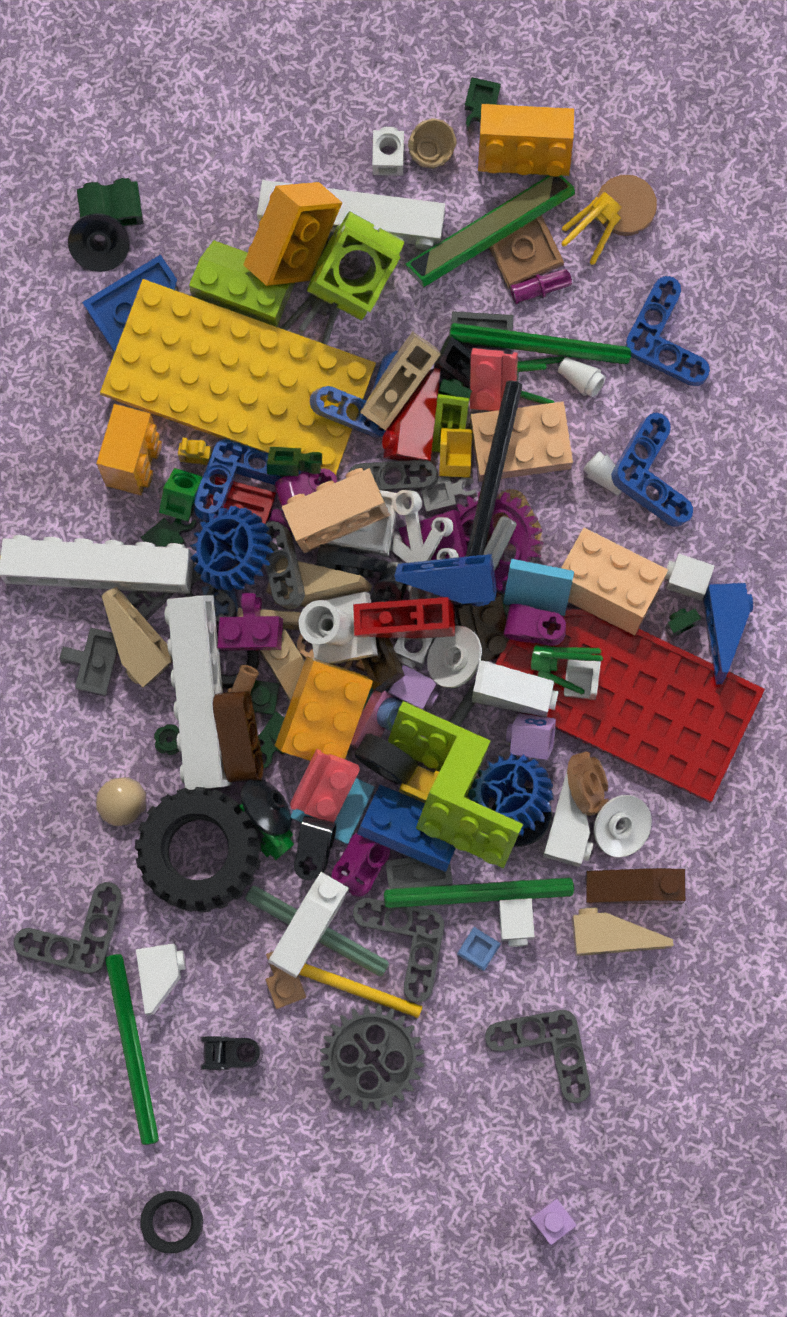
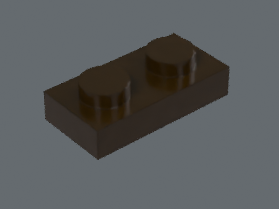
M376 637L378 655L361 660L369 679L373 681V689L382 693L405 676L390 638Z

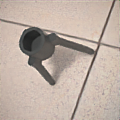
M310 294L308 299L280 328L288 330L310 306L312 309L299 327L300 332L305 331L317 313L326 316L329 312L330 316L322 339V343L327 345L340 309L337 308L335 302L329 304Z

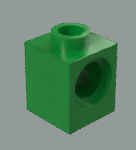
M174 468L163 487L159 513L189 522L194 512V500L203 476Z

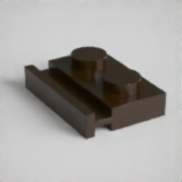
M496 592L495 601H490L489 604L484 606H473L471 603L454 605L458 626L471 629L480 640L482 647L481 661L487 662L498 658L500 653L506 649L507 642L510 640L503 636L506 617L501 595Z

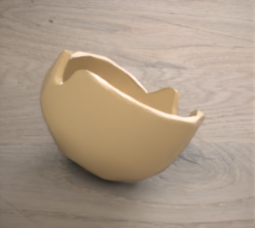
M431 118L420 122L412 131L408 141L409 154L412 160L421 167L435 169L444 165L451 158L457 140L453 128L444 120Z
M129 777L109 780L99 789L96 796V810L105 822L113 826L133 823L146 808L145 790L139 782Z

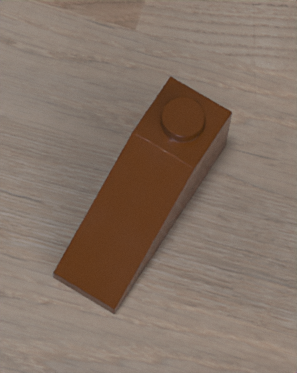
M646 868L586 871V903L682 905L686 901L685 869Z

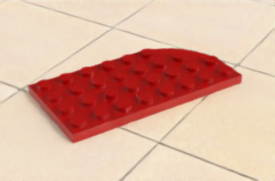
M583 609L566 610L565 616H562L566 622L565 638L560 644L551 647L600 648V654L592 655L603 656V661L600 664L598 690L595 700L567 697L564 695L563 686L556 683L553 684L552 690L558 691L555 710L548 709L547 717L556 719L555 729L711 803L765 688L731 672H728L723 684H716L713 664L641 629H638L637 633L633 635ZM550 623L549 628H546L547 634L553 635V632L556 630V624ZM510 639L507 642L506 649L500 653L495 664L538 676L539 671L531 670L532 654L535 645H545ZM560 659L558 670H551V674L565 680L568 660Z

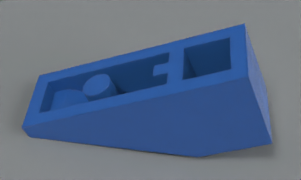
M492 554L402 563L397 565L394 574L395 581L441 597H448L450 600L462 604L471 603L473 606H484L489 604L490 601H495L497 586Z
M746 583L708 585L703 597L716 684H723L749 614L753 611L752 594H747Z

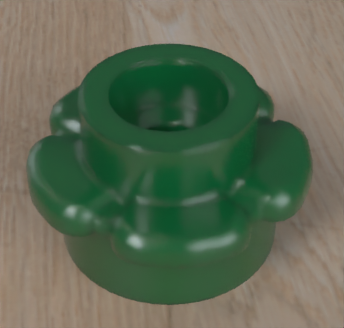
M167 724L156 730L154 734L156 742L154 745L158 752L162 754L167 753L168 755H175L179 752L177 735L180 732L176 725ZM168 737H171L172 742L168 743L166 742V739Z

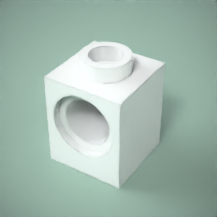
M383 127L380 130H373V175L403 176L404 131H398L394 127ZM385 146H391L396 149L390 155H386L380 150Z
M678 554L675 562L670 560L666 568L668 572L664 578L669 580L666 589L702 601L714 565Z
M398 638L394 650L400 665H406L411 669H414V667L422 669L435 638ZM416 639L422 644V649L417 653H410L405 649V643L408 640Z
M532 898L500 900L501 942L508 941L509 947L528 946V940H533L535 937Z

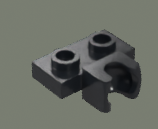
M320 544L316 565L374 578V572L382 573L387 569L388 561L353 554L351 549Z

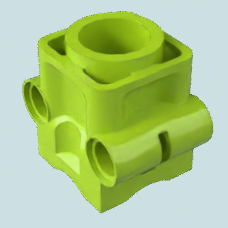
M349 211L343 222L336 227L314 269V275L307 287V292L329 304L335 302L337 308L362 321L367 312L372 311L383 287L401 258L399 254L403 248L404 241L382 228L374 229L373 223ZM355 250L367 252L370 256V266L364 276L350 280L343 278L339 274V264L345 254Z

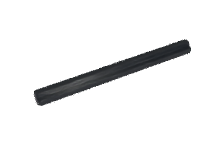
M507 381L465 557L484 554L522 391V384L517 381Z

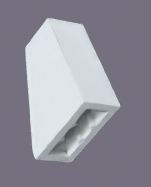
M480 660L472 702L547 717L548 709L555 710L558 691L552 690L554 684L552 680Z

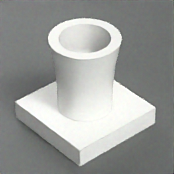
M361 592L328 600H316L307 604L299 617V630L303 638L312 644L315 659L333 665L378 655L376 637L354 636L353 604L371 603L370 593Z

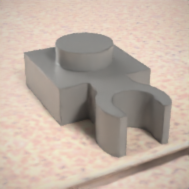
M445 476L438 478L432 489L421 490L427 516L456 509V499L463 498L467 500L468 496L475 498L477 496L476 490L468 492L463 490L465 485L474 483L471 476L463 477L457 483L452 484L450 477Z

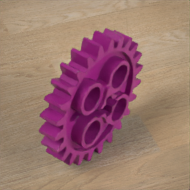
M504 492L500 499L499 494H497L485 548L501 516L508 515L510 519L516 522L515 530L506 548L510 545L515 547L516 555L514 559L530 562L532 558H541V555L535 552L534 549L543 545V542L535 539V536L540 534L542 529L532 526L536 523L538 517H527L531 507L525 505L519 508L522 499L515 497L510 502L509 493ZM471 496L467 497L469 506L457 504L467 547L470 539L468 529L474 521L478 501ZM504 552L499 561V568L494 571L496 586L502 592L506 589L511 561L505 559Z

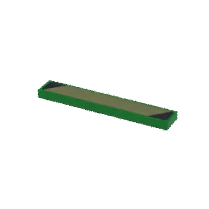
M562 175L545 177L405 263L407 271L423 287H426L575 195L574 186Z

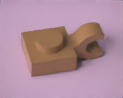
M274 951L266 954L268 961ZM270 964L274 976L265 980L276 1009L307 998L299 976L294 978Z

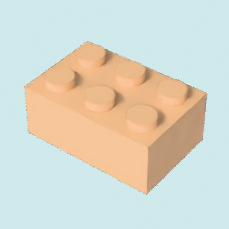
M564 401L517 408L501 479L571 469L573 459ZM499 410L471 414L470 416L478 482H482L484 479Z
M363 468L352 470L345 475V479L336 483L334 481L325 482L316 488V492L307 496L305 494L295 495L287 500L288 504L282 506L294 538L304 553L318 548L320 544L325 545L390 516L370 468L363 470Z
M586 528L582 529L561 567L562 569L574 571L568 599L569 603L633 635L637 633L668 572V569Z

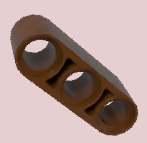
M248 691L215 694L213 697V713L224 771L228 782H243L250 779L261 780L264 774V764L250 693Z

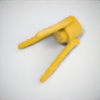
M603 192L562 227V231L565 232L587 216L561 242V245L563 247L567 246L594 218L601 224L608 221L609 223L590 259V264L594 265L614 226L621 219L617 213L622 207L610 195Z

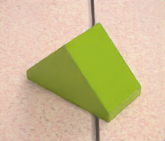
M438 394L432 451L440 452L441 428L466 429L469 398Z

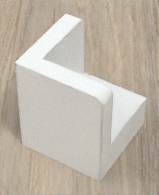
M568 660L565 680L583 688L585 693L581 695L564 687V695L595 700L601 662Z

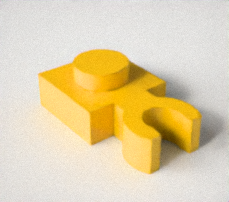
M182 438V443H179L178 449L180 462L208 465L212 454L211 447L206 446L204 440Z

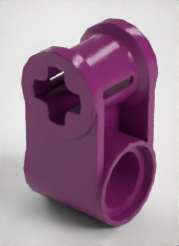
M321 468V473L319 474L306 472L298 474V476H284L276 481L274 486L282 507L288 504L287 500L295 495L305 494L307 496L316 492V488L325 482L334 481L336 483L337 477L331 470Z
M510 604L503 634L504 637L515 641L532 642L547 646H556L564 640L566 622L560 614L535 609L527 605ZM550 623L556 624V630L553 632V635L547 634L546 628H549Z
M356 833L351 837L347 848L334 866L331 877L347 886L349 893L353 896L362 897L370 891L381 868L387 862L390 848ZM342 871L346 872V873L349 874V875H348V876L343 875V874H342ZM357 879L363 881V884H360Z

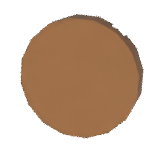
M619 175L610 178L601 186L597 198L603 192H606L622 207L617 213L621 219L614 226L613 233L632 236L646 229L652 223L657 210V198L653 188L644 179L634 175ZM606 221L603 226L606 228L609 222Z
M586 751L571 756L568 762L567 776L571 795L577 807L583 814L592 816L598 814L609 801L608 798L604 799V792L608 791L609 786L600 761L595 756L590 757L591 753Z

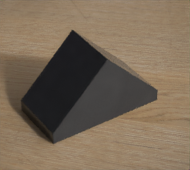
M447 336L440 350L441 355L434 363V368L441 369L440 378L458 380L465 384V388L470 389L471 351L452 336Z

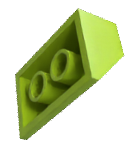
M213 240L200 257L190 281L189 289L191 296L278 327L295 283L266 286L243 265L248 252Z

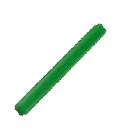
M453 323L449 329V336L463 343L618 364H628L631 359V350L626 346Z
M567 877L394 888L384 890V904L386 908L530 898L570 897L574 893V884L572 878Z
M121 954L109 955L105 961L140 1139L143 1145L155 1144L159 1141L124 959Z

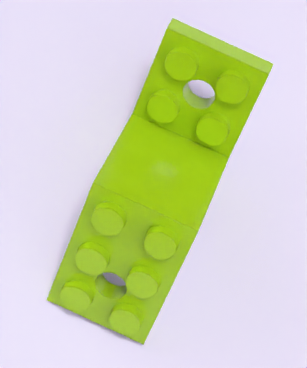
M403 701L396 715L388 742L425 766L440 771L428 794L416 829L423 831L430 837L445 841L458 850L480 857L489 864L504 868L523 824L466 798L474 779L477 777L478 770L481 767L491 741Z

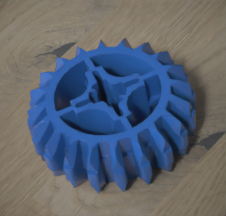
M230 506L229 510L219 508L218 515L209 513L208 523L205 521L200 522L203 529L201 532L193 533L198 540L197 543L190 545L192 550L196 551L190 558L197 564L194 570L201 575V579L205 583L218 590L223 589L227 592H233L234 588L244 590L245 583L255 585V575L259 577L264 576L261 568L263 565H270L269 561L266 560V555L274 552L267 545L273 539L270 535L266 534L269 528L266 524L262 523L259 515L253 514L252 511L246 508L240 509L236 506ZM240 563L238 566L231 569L235 564Z
M511 753L508 760H504L499 755L498 762L495 764L487 761L488 769L485 771L478 770L479 779H474L473 789L468 792L469 799L489 808V799L492 797L496 800V812L523 824L519 835L523 836L524 828L526 827L535 831L534 822L536 820L544 822L545 817L542 812H551L549 802L554 800L552 792L553 783L548 778L549 775L546 769L541 767L535 759L530 761L524 754L517 759L516 755ZM526 780L533 783L532 794L527 793L524 784Z

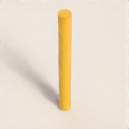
M306 963L299 973L301 976L418 1019L423 1006Z

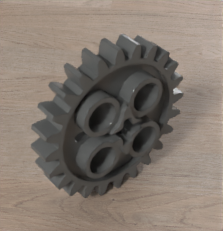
M368 1005L364 1006L363 1015H359L353 1008L352 1019L348 1020L345 1016L341 1015L340 1019L343 1024L341 1027L334 1024L330 1025L335 1032L334 1037L324 1036V1039L330 1043V1048L320 1049L321 1053L328 1055V1059L320 1062V1066L329 1067L330 1071L324 1074L323 1078L334 1079V1083L329 1089L331 1091L338 1088L342 1090L338 1098L339 1100H343L348 1095L351 1097L350 1107H354L359 1100L362 1101L363 1111L367 1110L370 1102H374L377 1111H380L381 1101H386L387 1105L392 1108V1097L396 1096L399 1100L404 1101L402 1090L406 1089L413 1092L414 1088L409 1081L411 1079H421L414 1072L415 1068L424 1067V1063L416 1061V1057L424 1054V1050L415 1049L414 1046L421 1041V1037L411 1038L410 1034L415 1026L411 1025L404 1028L402 1026L406 1018L404 1015L397 1021L394 1020V1009H391L385 1016L382 1015L381 1005H378L375 1014L370 1013ZM373 1026L381 1027L385 1032L384 1040L379 1044H372L366 1038L367 1031ZM355 1034L360 1035L371 1052H380L381 1055L378 1057V1061L390 1076V1082H386L372 1063L366 1065L363 1062L367 1057L355 1041ZM346 1046H354L359 1051L358 1059L352 1064L344 1063L340 1058L341 1050ZM392 1052L400 1053L404 1058V1065L399 1070H391L386 1066V1057ZM365 1072H373L378 1077V1084L372 1090H365L360 1085V1077Z

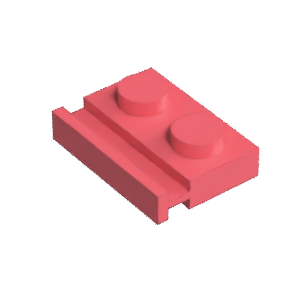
M473 348L470 371V389L472 390L470 409L500 410L506 382L517 381L518 353L504 354V351Z
M316 749L290 802L291 809H298L312 817L335 822L360 771L359 765L332 754H324L321 750Z

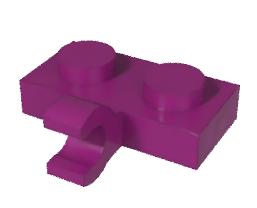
M242 593L241 607L243 617H220L217 648L221 651L281 650L283 618L280 616H260L262 598L256 597L255 593Z

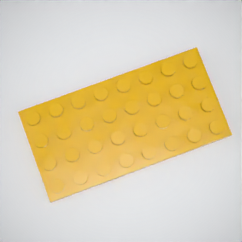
M142 279L100 390V395L265 453H269L270 447L301 448V453L303 454L320 452L322 453L321 468L329 469L336 475L352 428L316 414L311 409L310 396L316 389L330 386L363 399L376 362ZM327 395L320 397V400L324 402V407L330 405L338 407L340 402L336 404L329 402ZM350 403L347 406L346 413L349 419L355 421L359 410L356 405Z

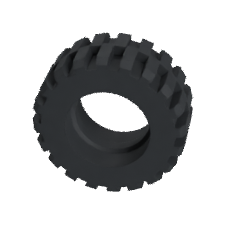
M196 787L194 790L183 788L177 790L175 795L170 796L167 794L160 799L161 803L156 808L152 806L148 810L147 814L149 816L145 822L141 821L138 828L141 832L140 837L135 839V849L138 851V858L135 859L137 868L143 874L141 877L145 884L153 890L156 896L168 904L190 912H211V909H222L229 906L228 903L233 899L238 900L243 895L242 891L253 883L255 879L253 875L256 869L259 870L261 862L259 851L262 850L261 841L257 835L258 830L251 822L247 813L240 809V805L224 793L217 790H208L205 787ZM195 820L209 821L217 825L223 831L228 843V855L222 868L215 875L203 880H192L180 875L173 867L169 857L170 843L175 833L183 825Z

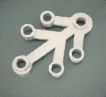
M401 490L395 495L393 505L398 514L405 515L410 548L402 543L400 534L394 531L390 550L406 563L430 561L442 537L449 536L452 533L453 523L449 518L438 517L434 519L431 525L432 530L423 544L418 511L422 507L421 497L415 491ZM410 499L412 500L411 507L409 506ZM442 522L445 525L443 532L440 530V525ZM443 548L437 554V560L445 559L447 553H449L450 558L459 557L457 551L451 548ZM390 562L387 568L397 567L402 562ZM407 585L406 589L409 591L410 600L425 599L426 591ZM427 592V598H440L436 594Z

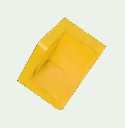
M441 428L439 476L470 477L472 430Z
M418 766L408 783L401 784L399 792L425 803L439 771L433 773Z

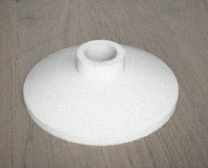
M455 626V636L435 638L427 658L428 671L434 682L445 688H456L465 684L473 677L482 656V647L478 636L467 627Z
M621 795L608 801L598 813L594 825V836L599 848L613 857H626L635 853L643 846L650 834L652 825L650 810L641 799L632 795Z

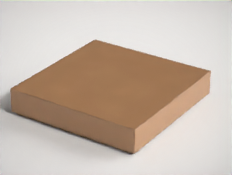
M542 215L489 247L508 289H510L512 284H518L535 278L536 274L543 275L564 266L561 254Z

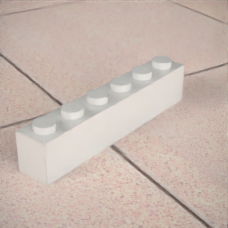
M262 180L257 210L258 224L265 213L270 195L274 191L275 186L292 183ZM326 188L343 202L328 236L329 238H331L336 227L343 222L347 213L351 211L373 223L374 229L382 228L402 239L404 243L414 244L420 250H428L441 242L445 203Z
M15 535L13 539L3 538L0 557V577L5 584L113 589L117 587L119 590L190 594L193 561L190 557L193 555L189 548L176 543L168 544L167 547H155L154 544L149 542H137L135 546L124 545L123 542L117 540H107L105 544H98L83 538L75 539L74 542H62V539L56 537H44L42 541L32 540V538L24 535Z
M214 595L167 599L164 615L165 621L170 628V638L168 639L167 646L169 655L173 659L171 684L176 690L174 715L179 721L180 733L177 735V747L182 752L181 781L185 783V788L188 790H193L196 787L216 788L230 786L232 783L228 782L225 775L213 713V697L215 694L223 693L219 649L217 648L218 637Z

